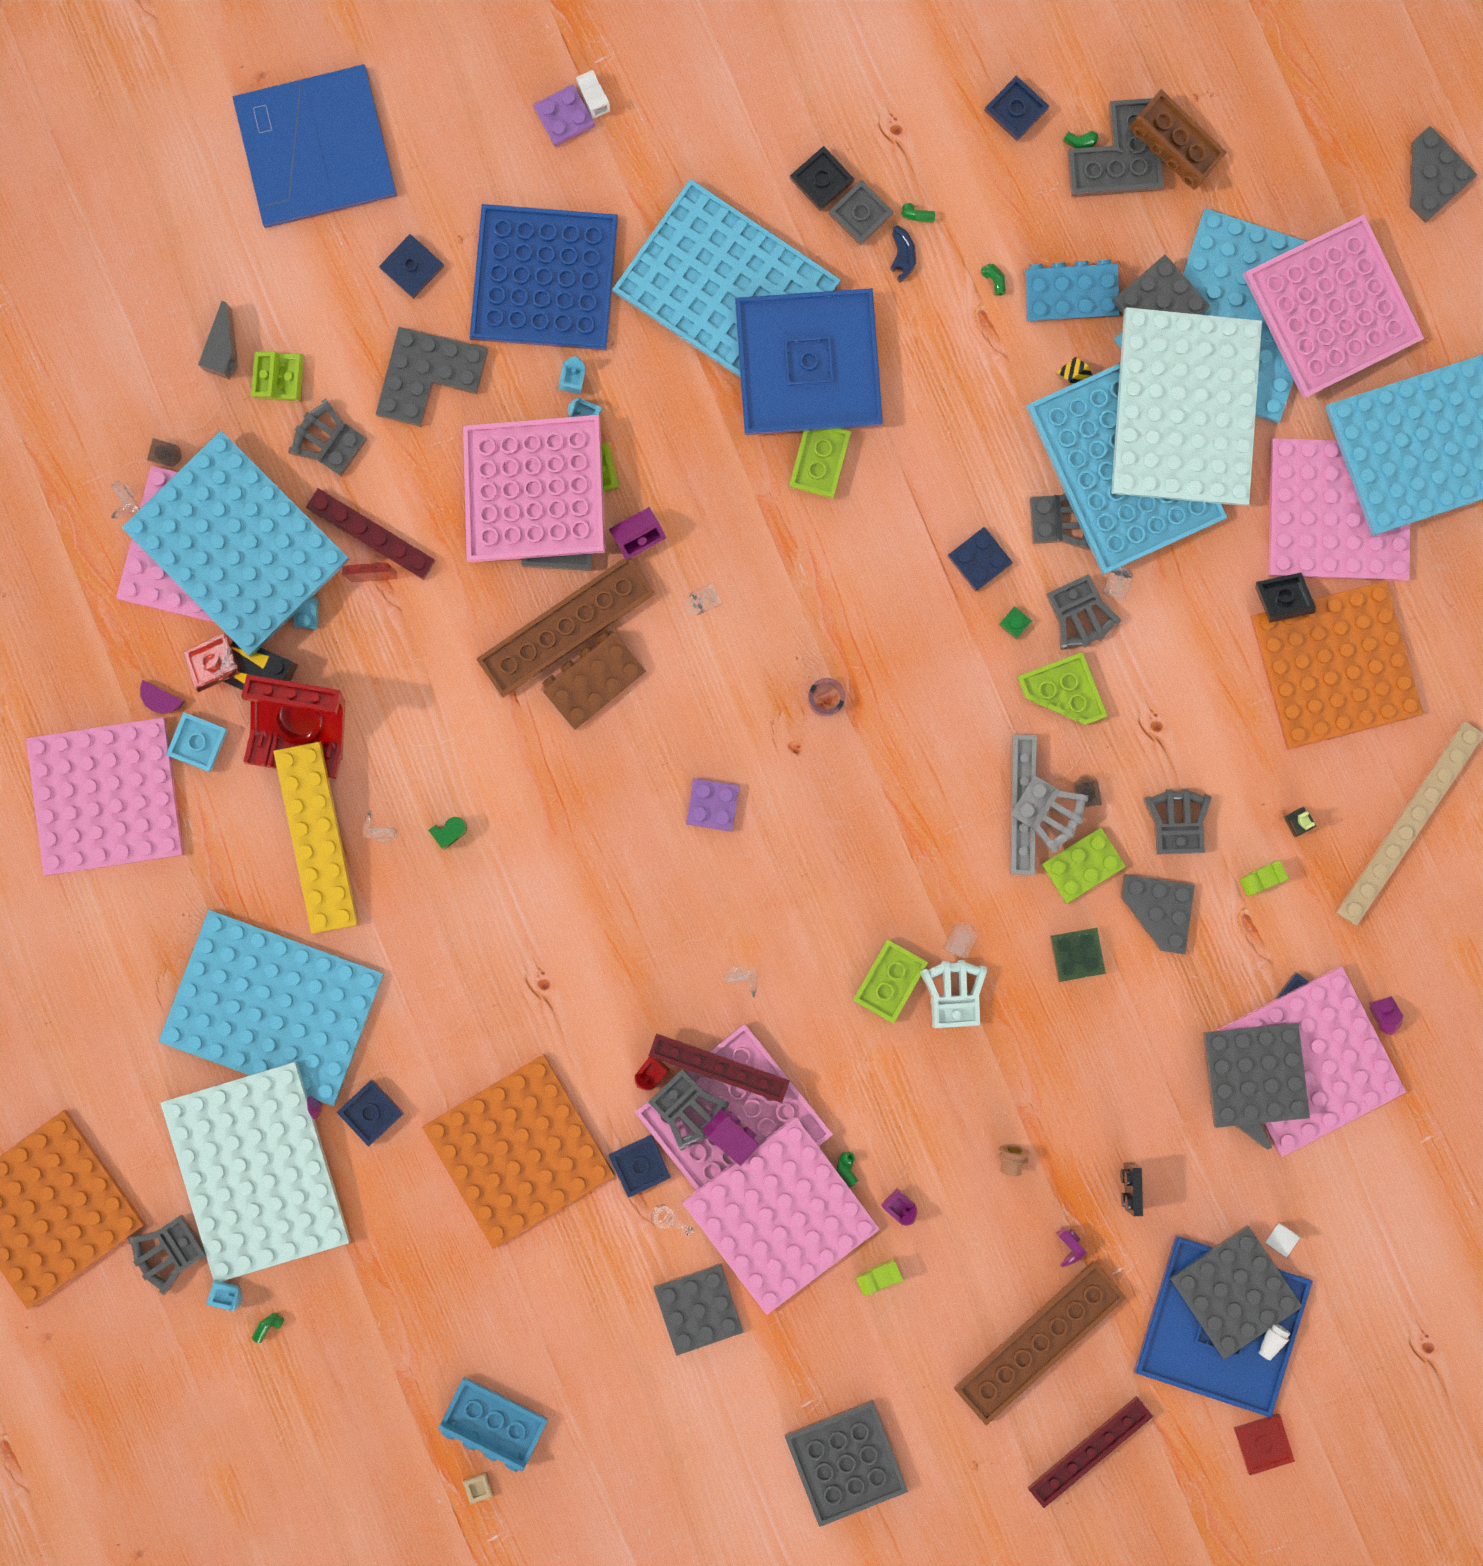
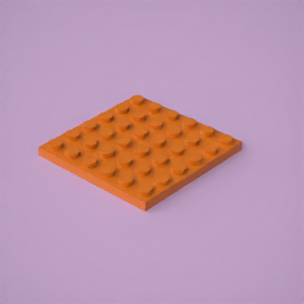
M1386 581L1313 599L1316 606L1314 614L1269 623L1265 612L1250 616L1287 750L1424 714Z
M544 1054L422 1126L492 1249L615 1176Z
M66 1110L60 1112L0 1156V1271L27 1310L146 1225Z

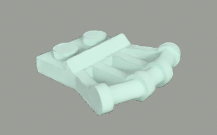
M958 960L957 963L942 961L938 966L920 971L931 995L933 1028L980 1025L979 994L987 973V967L982 965L978 967L966 963L965 960ZM951 972H958L959 995H951ZM966 972L976 975L971 994H967ZM942 974L943 996H939L932 978Z

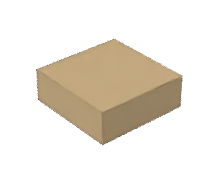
M487 1472L463 1480L470 1504L493 1497L494 1494Z

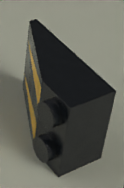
M232 641L215 678L243 690L246 675L291 682L298 665L263 648H260L252 657H249Z

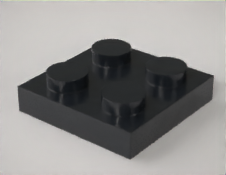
M825 146L820 148L790 175V180L819 211L823 210L854 182V178Z
M1301 572L1256 582L1255 588L1269 623L1315 613L1316 606Z
M1124 1163V1169L1120 1171L1121 1183H1124L1125 1193H1121V1205L1132 1216H1143L1142 1168L1135 1163Z

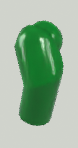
M1068 131L1063 142L1074 148L1093 147L1098 141V134L1095 131H1089L1078 137Z
M906 203L902 206L903 212L901 214L905 219L930 223L935 221V211L914 210L915 207L912 203Z
M995 264L983 266L981 269L982 276L985 278L990 277L994 281V295H1005L1004 273Z
M843 1152L838 1159L837 1172L846 1184L852 1187L859 1181L851 1171L855 1156L852 1152Z
M272 1313L259 1322L251 1337L252 1340L256 1343H262L270 1327L273 1326L275 1329H279L284 1322V1318L279 1316V1313Z

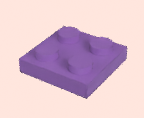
M573 84L533 104L555 147L595 126Z
M693 778L686 825L732 832L739 785Z

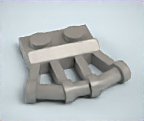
M1034 775L1010 813V816L1036 831L1048 849L1054 854L1058 851L1059 846L1075 836V829L1084 821L1085 802H1088L1089 796L1060 791L1058 788ZM1056 798L1076 800L1074 813L1056 803ZM1050 808L1071 819L1066 827L1046 816ZM1041 822H1045L1061 832V834L1051 840L1041 828Z

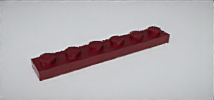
M317 488L306 506L308 510L422 580L425 579L436 561Z
M658 1033L655 1035L648 1055L780 1103L783 1102L790 1080Z
M1137 1396L1134 1397L1028 1486L1029 1491L1041 1506L1045 1508L1147 1423L1153 1415Z

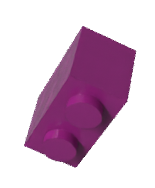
M650 507L609 529L626 560L666 539Z
M720 1109L702 1130L714 1144L741 1166L760 1146L755 1139L757 1134L748 1126L745 1128L740 1126L739 1122L741 1120L731 1111L727 1114Z

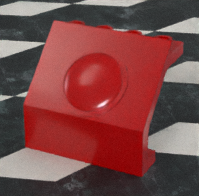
M246 675L241 697L243 700L251 701L250 735L243 762L248 765L277 769L273 751L321 742L328 778L337 779L340 761L343 760L346 702L341 691Z

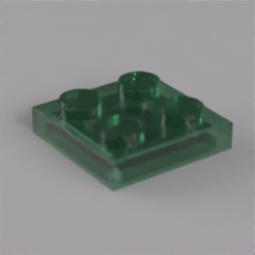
M1097 928L1050 936L1058 982L1106 974Z

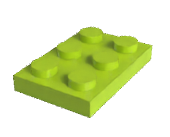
M844 429L804 431L789 488L834 499L851 431Z
M1101 827L1041 864L1066 904L1126 867Z
M887 939L854 996L853 1001L894 1024L921 976L920 971L925 969L928 962Z

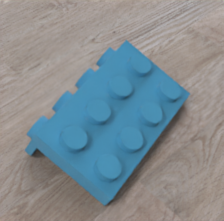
M1112 259L1098 260V265H1089V261H1077L1075 266L1066 267V262L1052 263V268H1043V264H1029V269L1024 270L1027 321L1119 315L1118 307L1112 302L1119 295L1118 264H1112Z
M464 1376L438 1429L442 1431L441 1434L444 1437L452 1440L456 1438L462 1441L463 1446L470 1450L478 1449L484 1452L486 1458L492 1461L498 1459L506 1463L505 1466L508 1469L518 1472V1470L524 1471L549 1418Z

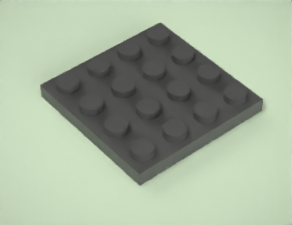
M1299 1023L1203 1032L1215 1128L1310 1118Z
M1247 1225L1169 1277L1223 1359H1226L1262 1335L1269 1328H1272L1273 1324H1278L1302 1308V1305Z
M873 1400L785 1434L786 1442L819 1527L908 1492Z

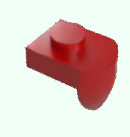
M649 1056L634 1076L637 1088L645 1091L653 1090L666 1076L670 1068L662 1061Z

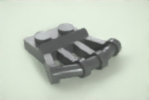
M324 399L321 401V405L309 413L306 412L303 416L305 419L301 425L296 426L292 447H289L288 453L317 460L339 476H342L367 441V438L342 422L328 400ZM328 411L338 426L333 430L317 418ZM312 424L330 435L326 443H323L307 432ZM303 438L321 448V451L315 453L302 450Z
M1065 493L1054 496L1030 497L1033 544L1063 542L1090 550L1084 534L1082 540L1063 535V530L1081 529L1078 522H1062V514H1074L1071 507H1061V502L1067 500Z
M1089 574L1046 594L1056 615L1055 617L1059 621V644L1061 650L1067 649V647L1083 646L1085 648L1090 646V643L1097 639L1099 641L1105 639V635L1115 625L1118 626L1121 623V619L1102 602ZM1094 605L1108 617V620L1102 626H1100L1092 610ZM1083 610L1094 630L1086 634L1077 616V613ZM1070 617L1079 637L1067 638L1066 618Z
M1188 788L1181 791L1166 789L1163 793L1143 799L1155 823L1156 855L1205 853L1203 822L1211 801L1210 795L1205 794L1203 796L1189 791ZM1174 800H1182L1183 823H1175ZM1165 801L1167 824L1162 823L1155 807ZM1190 801L1201 804L1195 823H1191Z
M683 1069L648 1101L670 1125L680 1151L686 1149L687 1145L706 1139L707 1136L702 1129L720 1109L724 1111L730 1104L722 1098L703 1091ZM698 1096L716 1103L711 1116L695 1100ZM689 1105L706 1120L700 1128L683 1112ZM679 1116L694 1133L681 1137L675 1119Z
M183 1215L177 1217L156 1232L128 1238L129 1244L132 1245L134 1265L136 1267L139 1266L144 1274L142 1275L144 1281L147 1280L160 1289L159 1292L163 1295H166L183 1270L206 1256L204 1247ZM158 1238L160 1244L143 1255L141 1242ZM165 1249L169 1258L152 1269L147 1260ZM174 1263L176 1268L167 1281L156 1275V1273Z

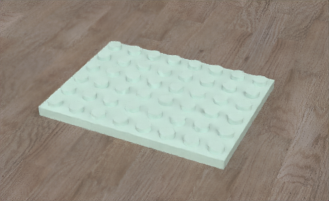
M1138 308L1124 309L1111 494L1240 506L1249 505L1262 321Z
M297 1061L161 1102L213 1280L225 1281L351 1242L317 1126L307 1109L308 1096Z

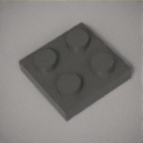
M860 180L829 210V215L861 246L893 215V211Z

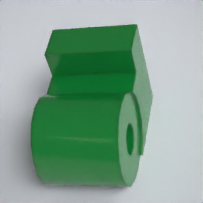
M451 817L446 821L443 828L435 825L428 831L439 846L445 850L466 834L467 823L459 817Z

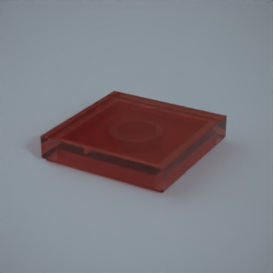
M389 563L346 565L342 567V575L350 582L397 579L396 570Z
M225 633L183 652L194 687L198 693L240 674L229 638Z
M1279 1414L1272 1415L1271 1418L1265 1417L1233 1427L1249 1475L1295 1462Z

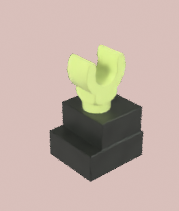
M1304 807L1283 816L1294 837L1317 827L1309 811H1306Z

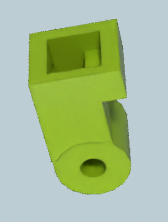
M1277 860L1250 872V874L1240 878L1239 882L1246 896H1251L1278 883L1289 880V877L1281 861Z
M894 1258L869 1268L855 1277L863 1296L904 1281Z

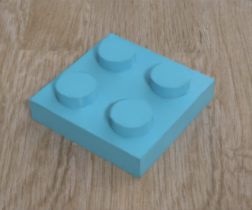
M183 712L166 755L211 772L228 729Z

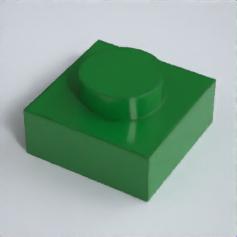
M1014 606L999 626L1017 639L1032 620Z

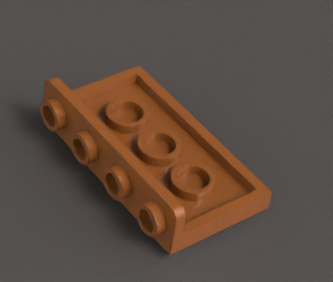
M1162 89L1157 92L1128 126L1137 138L1145 142L1150 150L1158 155L1166 163L1167 167L1175 171L1183 179V182L1193 190L1205 181L1208 174L1227 153Z
M606 630L596 638L597 643L592 647L589 645L584 647L578 653L580 657L573 662L571 660L567 661L560 668L562 671L555 677L551 675L542 683L544 686L541 690L574 730L646 672L614 631L608 633Z

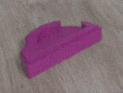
M142 680L140 696L144 705L151 711L161 714L171 713L180 709L185 701Z

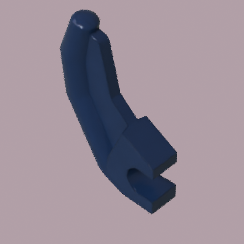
M896 225L893 228L892 236L898 251L890 270L892 272L896 269L902 270L903 273L897 277L900 283L914 269L916 265L915 244L909 233Z

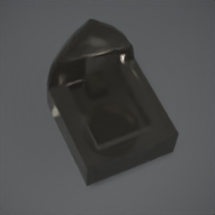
M155 438L152 439L147 458L148 461L169 467H174L181 461L182 453L178 445Z
M1087 774L1080 776L1073 784L1075 794L1089 796L1088 802H1085V807L1102 805L1098 780Z

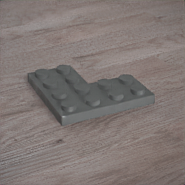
M1152 98L1110 101L1112 146L1068 150L1071 196L1163 189L1161 158L1154 154L1149 146L1137 138L1128 127Z
M398 327L376 415L422 427L433 384L477 394L488 349Z

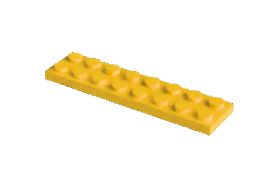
M321 742L275 750L273 752L311 934L358 925Z

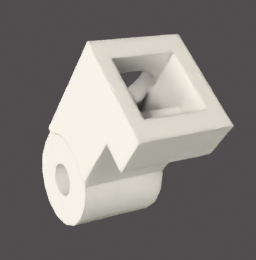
M590 70L577 76L576 81L591 118L594 119L610 112L609 101L601 85H599L594 71Z

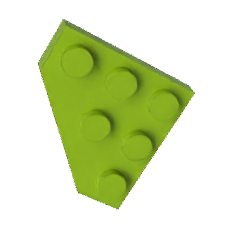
M1083 652L1016 677L1026 700L1082 725L1108 717Z

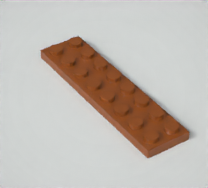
M624 558L479 656L476 660L500 695L505 697L655 595V592L631 558L628 560Z
M1093 1260L954 1387V1390L983 1423L988 1425L1127 1297Z

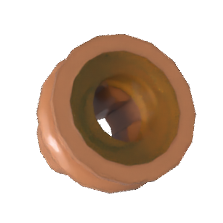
M1016 1145L1000 1146L999 1150L1001 1153H999L998 1158L1002 1160L1001 1172L1009 1176H1020L1023 1165L1028 1163L1027 1156H1029L1030 1152Z

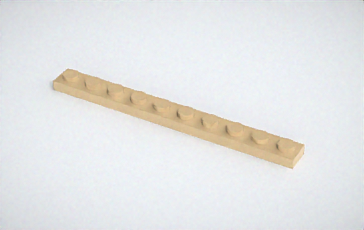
M1466 721L1461 723L1335 913L1354 926L1358 925L1483 738L1481 731Z

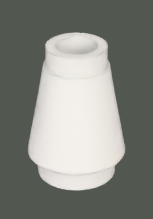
M1273 1324L1272 1328L1266 1331L1258 1353L1271 1361L1289 1341L1290 1332L1279 1324Z

